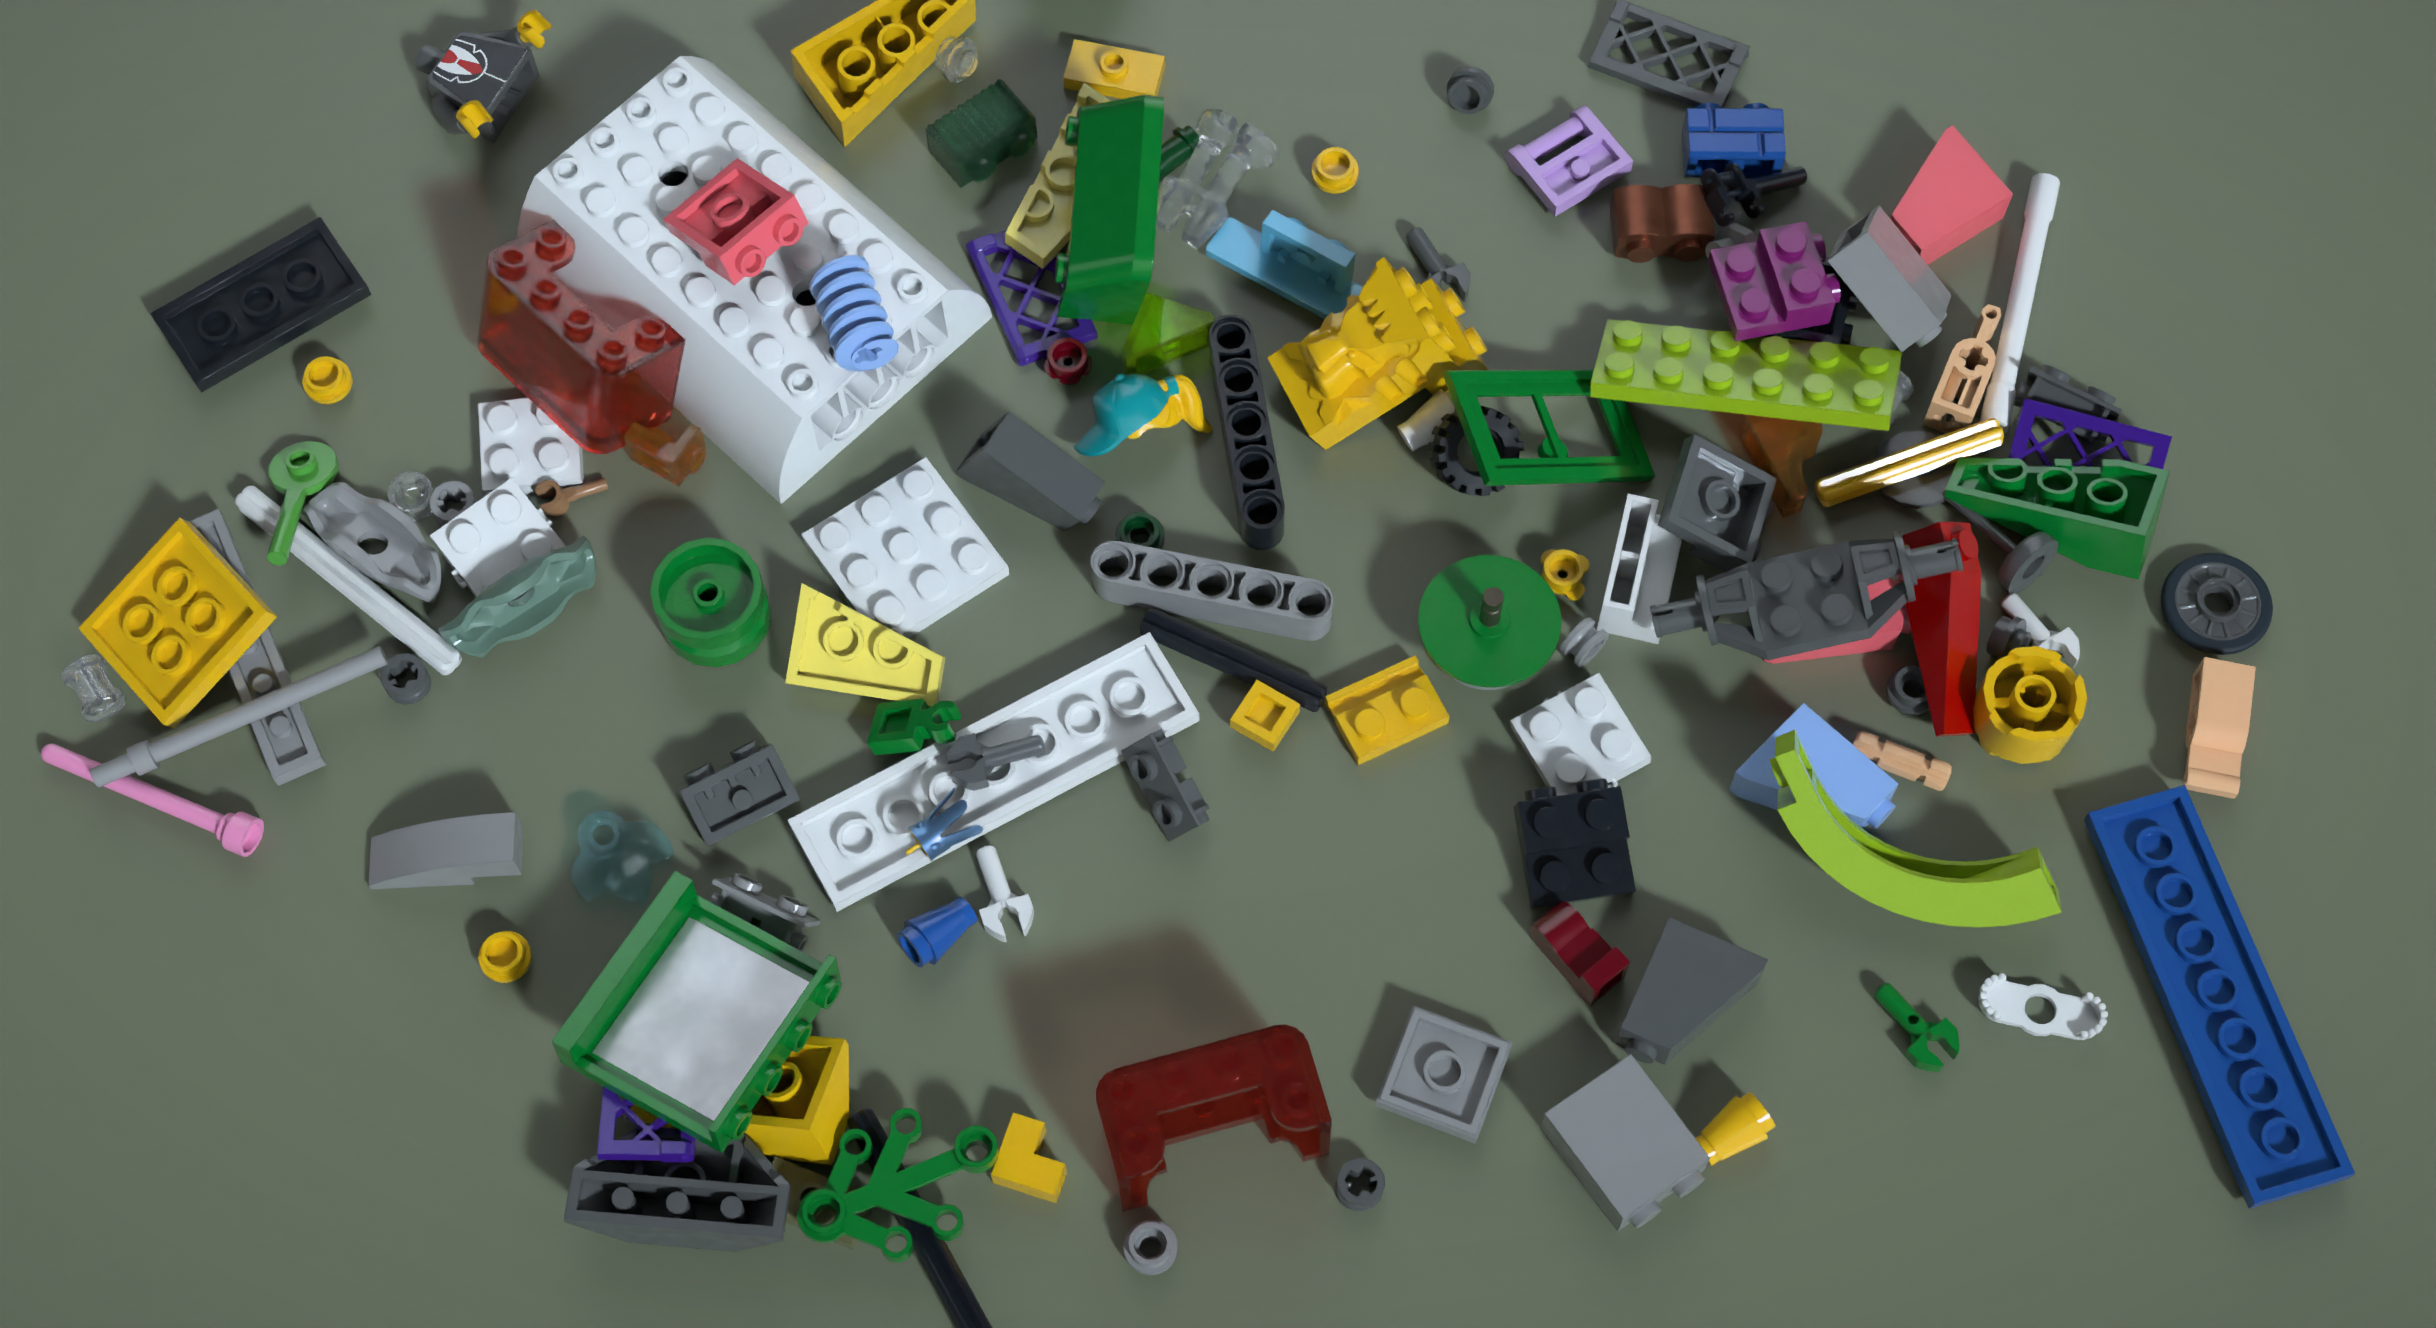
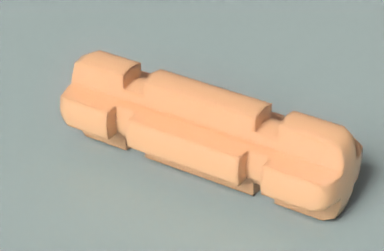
M1865 731L1857 733L1853 745L1871 761L1876 762L1877 766L1882 770L1914 782L1918 778L1923 780L1924 786L1937 791H1943L1952 772V766L1949 763L1936 758H1932L1929 761L1925 759L1926 754L1889 740L1882 743L1878 741L1879 736Z

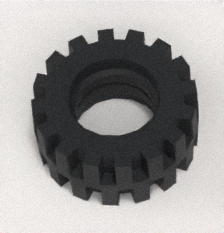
M1481 406L1500 459L1519 458L1520 451L1524 450L1523 441L1518 439V435L1521 434L1518 427L1510 422L1511 419L1495 409ZM1454 409L1455 412L1452 414H1445L1441 418L1442 424L1439 427H1434L1431 434L1435 435L1433 442H1429L1428 451H1431L1433 458L1429 459L1431 466L1438 472L1436 476L1446 483L1448 487L1472 496L1490 495V492L1503 490L1505 488L1504 485L1484 486L1479 471H1469L1462 466L1457 453L1458 445L1465 433L1456 409Z

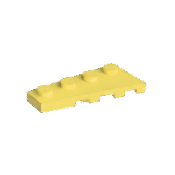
M1085 83L1077 95L1075 106L1071 113L1067 114L1060 128V134L1051 151L1048 150L1034 184L1030 185L1005 232V243L1042 269L1070 240L1076 156L1073 154L1074 147L1065 145L1068 116L1076 117L1079 107L1111 101Z

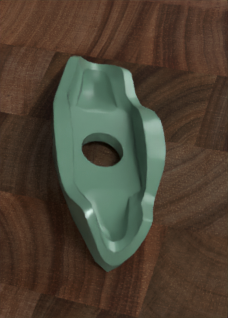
M583 535L567 547L528 559L523 565L508 572L493 584L486 586L455 619L438 628L440 635L455 649L469 656L482 658L499 643L520 640L540 631L562 613L572 596L594 586L597 569L590 541Z

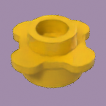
M1566 549L1546 550L1540 558V562L1543 565L1542 577L1556 594L1565 595L1571 601L1582 598L1585 592V587L1582 584L1583 575L1588 572L1590 567L1588 559L1581 554H1576ZM1563 571L1567 574V577L1560 578L1558 573Z

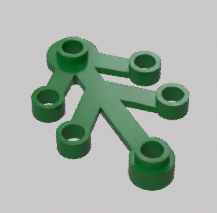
M901 1108L895 1111L890 1118L891 1132L868 1184L847 1193L857 1165L866 1163L873 1152L871 1138L865 1131L861 1129L848 1130L840 1138V1154L825 1188L811 1191L799 1204L797 1211L799 1227L803 1234L812 1241L830 1243L845 1235L881 1249L882 1255L890 1262H903L910 1257L913 1251V1240L910 1232L902 1226L884 1228L857 1216V1214L873 1207H879L931 1227L933 1234L940 1240L952 1241L961 1235L964 1228L961 1211L954 1205L944 1204L939 1206L907 1193L963 1169L976 1174L988 1171L993 1167L998 1158V1144L995 1135L986 1127L978 1125L969 1126L963 1129L956 1137L954 1149L898 1172L909 1144L916 1142L923 1132L922 1119L919 1113L911 1108ZM905 1118L916 1122L915 1129L908 1134L900 1133L896 1129L898 1122ZM855 1139L866 1143L864 1151L858 1155H852L846 1151L847 1144ZM974 1145H980L987 1150V1154L983 1159L974 1161L966 1155L968 1149ZM820 1210H833L836 1214L834 1220L827 1225L817 1223L815 1217ZM947 1214L954 1216L958 1221L952 1230L945 1231L937 1226V1221L941 1216ZM894 1236L903 1237L907 1241L905 1248L900 1252H891L886 1247L890 1238Z

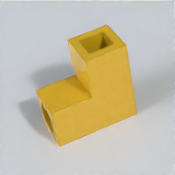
M1013 1112L998 1153L997 1161L994 1164L991 1178L993 1184L1057 1203L1067 1175V1168L1065 1163L1038 1155L1047 1132L1045 1122Z

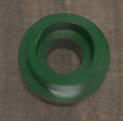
M1135 512L1120 521L1115 531V541L1162 549L1165 542V532L1160 521L1154 516L1144 512ZM1137 534H1144L1149 538L1147 542L1141 544L1134 543L1131 539Z

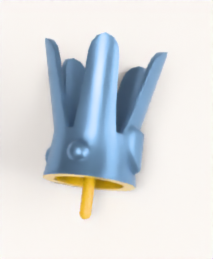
M954 787L927 818L908 827L917 843L906 850L907 855L921 848L927 858L932 861L938 855L950 849L951 846L982 833L983 827L974 825L943 837L940 836L967 809V802L959 800L933 818L955 792Z

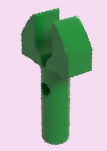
M1884 983L1876 989L1874 996L1877 1001L1910 1035V1047L1906 1050L1904 1056L1914 1067L1931 1072H1940L1944 1064L1928 1049L1927 1041H1937L1952 1059L1956 1058L1960 1047L1957 1028L1947 1017L1939 1023L1925 1021L1890 983Z

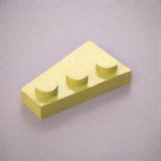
M801 583L786 684L893 701L924 698L928 706L939 702L946 657Z

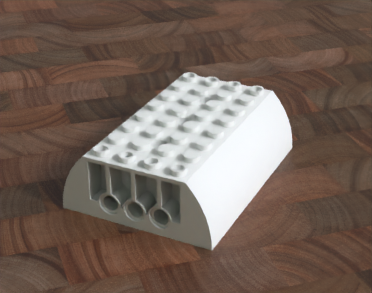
M679 56L536 174L527 192L518 224L517 249L521 266L780 504L786 501L992 318L990 307L983 297L718 66L706 59L694 56ZM738 158L794 194L809 224L803 228L802 236L798 242L791 246L783 245L766 259L763 270L754 277L745 276L736 285H733L708 268L699 252L672 235L663 219ZM686 178V180L682 184L678 185L683 179ZM850 255L864 257L868 262V273L875 280L874 289L881 296L879 306H883L888 315L886 322L892 326L894 331L892 339L896 340L899 344L898 353L886 365L861 372L848 371L840 367L836 362L834 350L829 344L828 333L822 325V317L816 309V303L811 306H802L795 301L801 292L810 290L812 277L823 265L834 259Z

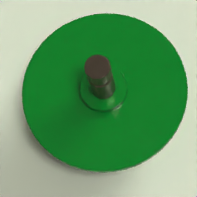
M1478 555L1456 561L1433 578L1420 602L1418 628L1426 652L1434 663L1452 679L1474 689L1497 690L1524 681L1537 673L1548 662L1556 649L1560 637L1561 613L1553 590L1535 570L1512 558L1497 555Z

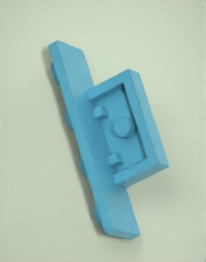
M1274 210L1263 221L1262 233L1232 217L1227 218L1206 246V256L1323 319L1331 312L1335 314L1342 312L1347 305L1346 298L1351 294L1354 296L1360 295L1363 288L1352 282L1355 253L1348 250L1341 242L1327 239L1308 229L1298 219L1287 218Z

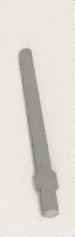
M378 646L153 743H150L148 740L139 742L126 748L127 754L91 768V777L95 785L100 788L135 772L139 776L159 768V762L386 666L388 665L386 656L382 648Z

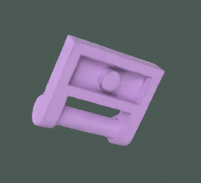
M1585 105L1572 111L1570 119L1525 146L1517 144L1505 152L1506 162L1512 172L1525 180L1554 217L1632 170L1633 165L1632 158ZM1578 135L1586 137L1541 166L1537 164L1536 161Z

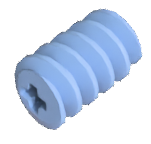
M858 255L840 257L823 265L810 281V292L816 300V309L822 317V325L828 333V341L834 350L836 362L840 367L848 371L861 372L886 365L898 353L899 344L896 340L892 339L894 331L892 326L886 322L888 316L883 306H879L881 296L874 289L875 280L868 273L869 264L864 257Z

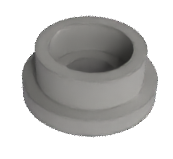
M1157 1220L1141 1221L1135 1224L1125 1237V1258L1128 1264L1141 1274L1157 1275L1163 1273L1172 1266L1177 1257V1238L1172 1229L1163 1222ZM1149 1240L1158 1242L1161 1246L1160 1253L1155 1257L1143 1255L1140 1250L1143 1243Z

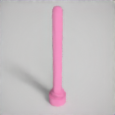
M53 743L45 745L41 750V758L46 763L93 783L90 769L102 764ZM130 775L103 786L216 834L217 840L222 842L224 849L242 857L251 855L256 850L263 836L264 822L260 818L243 811L236 814L230 812L223 815Z

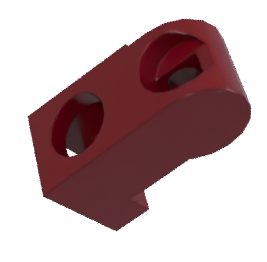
M1566 901L1559 902L1529 927V932L1536 945L1589 1007L1625 978L1630 961L1616 946L1612 949L1593 928L1591 929L1580 913Z

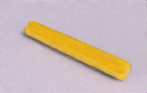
M1989 418L1823 477L1815 482L1816 496L1823 507H1830L1956 462L1958 458H1967L2001 446L2004 437L2002 427L1996 418Z

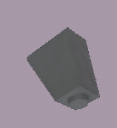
M1007 412L979 435L955 472L963 480L1063 531L1068 530L1078 522L1085 525L1093 517L1102 502L1096 496L1105 483L1096 474L1010 412Z
M1669 917L1623 1021L1616 1044L1625 1047V1053L1627 1055L1632 1054L1640 1062L1651 1064L1655 1060L1665 1065L1757 985L1768 959Z

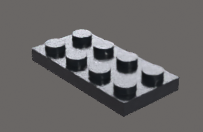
M319 217L150 314L202 393L372 294L322 218Z

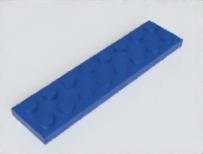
M2179 786L2089 812L2084 819L2086 827L2248 1209L2352 1177L2355 1174L2354 1169L2186 786Z

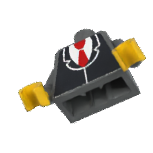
M537 10L525 13L520 18L517 27L510 30L479 34L463 31L457 33L446 51L431 45H425L420 50L416 59V68L418 71L429 75L427 85L433 97L432 108L448 133L453 135L469 134L473 139L481 135L488 141L493 143L496 141L540 75L529 47L542 48L545 38L541 33L551 29L552 25Z

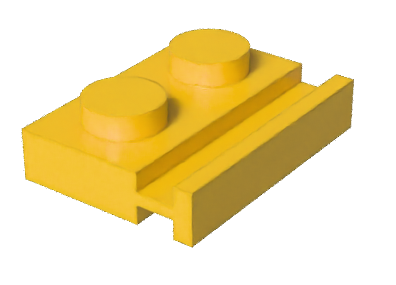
M1416 655L1325 696V706L1334 717L1335 724L1357 765L1449 723V714L1426 674L1424 675L1420 668Z

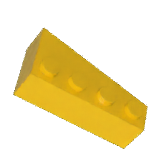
M877 0L790 50L795 79L844 148L976 21V0Z

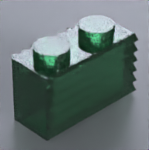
M997 79L995 84H990L987 89H982L979 94H974L972 99H967L964 104H959L956 109H951L949 114H944L941 119H936L933 124H928L925 129L928 150L937 162H940L942 168H945L952 179L957 182L960 188L973 180L975 182L986 180L995 171L997 164L1011 155L1013 157L1024 155L1033 146L1035 139L1038 138L1036 117L1002 79Z

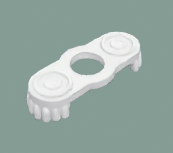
M2004 973L1999 974V976L1994 974L1991 978H1987L1979 990V1007L1988 1019L1997 1023L2020 1027L2025 1032L2034 1036L2056 1035L2074 1040H2085L2094 1037L2095 1034H2099L2107 1023L2108 1012L2105 1011L2106 1005L2100 1003V998L2094 997L2090 992L2086 993L2083 997L2058 993L2054 988L2045 984L2026 986L2006 981ZM2035 996L2048 999L2054 1007L2055 1015L2053 1020L2046 1024L2033 1022L2025 1012L2026 1001Z

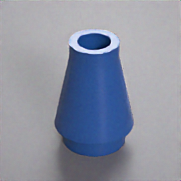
M959 896L948 904L906 920L904 922V929L897 933V939L904 953L916 966L923 967L928 962L934 965L962 934L977 922V916L971 905L963 897Z

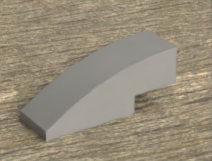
M516 812L493 813L426 822L371 837L369 887L372 890L474 885L475 877L522 875L524 826Z

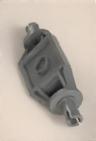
M1901 531L1892 532L1893 539L1844 541L1746 563L1708 580L1705 579L1704 574L1696 576L1698 591L1694 592V598L1650 606L1656 637L1660 638L1663 635L1702 627L1703 632H1708L1712 646L1721 643L1766 660L1868 639L1907 602L1916 601L1914 585H1918L1917 579L1953 571H1964L1957 538L1910 549L1909 544L1904 545ZM1896 575L1899 580H1903L1870 601L1868 585ZM1749 612L1752 626L1716 623L1721 614Z

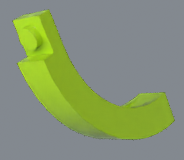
M1796 730L1776 737L1775 757L1770 759V764L1774 776L1781 787L1778 789L1777 810L1788 830L1806 854L1828 875L1848 890L1870 903L1896 914L1947 926L1978 928L2008 926L2035 921L2062 912L2058 888L2038 846L2006 857L1967 862L1927 858L1898 849L1869 834L1837 806L1817 776Z

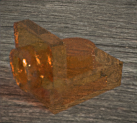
M636 422L632 424L623 436L632 461L678 487L688 474L693 475L700 469L706 457V445L701 428L694 424L687 428L677 443L664 431L658 428L648 430Z

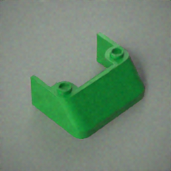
M1139 95L1079 107L1076 117L1068 116L1065 145L1074 147L1073 154L1076 156L1070 242L1067 254L1058 253L1055 269V283L1063 284V292L1057 308V317L1091 319L1092 321L1134 325L1151 281L1154 263L1164 97Z

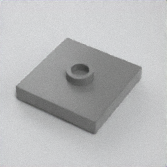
M1413 1005L1375 1106L1476 1144L1513 1042Z

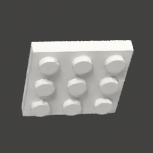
M926 457L801 534L805 546L852 609L907 638H911L1010 575L1006 562Z

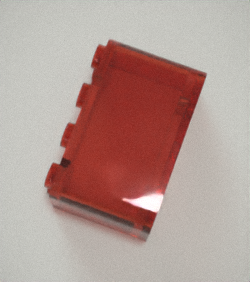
M551 220L496 248L489 254L486 262L477 337L478 350L580 447L591 453L608 454L671 419L685 339L669 324L654 317H639L615 330L553 274V272L565 267L573 260L576 247L571 235L555 220Z
M1286 1024L1273 1025L1116 1068L1107 1072L1100 1079L1096 1088V1103L1101 1135L1122 1212L1148 1205L1147 1192L1151 1181L1157 1175L1167 1173L1164 1159L1165 1146L1263 1119L1270 1144L1279 1141L1291 1143L1301 1153L1303 1162L1329 1155L1332 1119L1311 1049L1304 1034L1296 1027Z

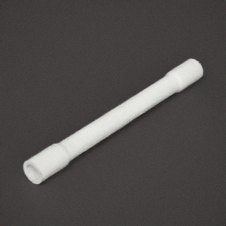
M2039 173L2031 178L2024 211L2025 223L1998 344L1991 382L1986 389L1980 421L1996 418L2004 434L2009 430L2016 396V379L2048 227L2053 219L2060 187V180L2054 175Z

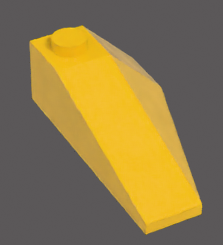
M810 1036L804 1047L797 1053L792 1051L782 1065V1076L773 1092L768 1096L762 1095L751 1110V1122L744 1134L752 1140L764 1155L777 1156L790 1161L832 1165L839 1148L840 1138L845 1132L849 1118V1044L844 1038ZM635 1104L630 1108L645 1123L651 1124L658 1118ZM669 1123L663 1126V1128L678 1129Z

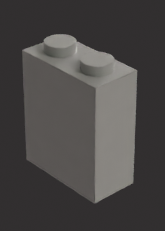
M1878 205L1840 234L1828 262L1899 350L1903 352L1914 343L1918 348L1923 347L1942 331L1940 324L1948 315L1946 310L1952 295L1880 205Z
M1632 1054L1544 1113L1540 1128L1617 1231L1629 1223H1632L1636 1229L1643 1226L1662 1210L1658 1205L1659 1202L1674 1192L1678 1198H1682L1705 1180L1701 1173L1704 1172L1710 1157Z

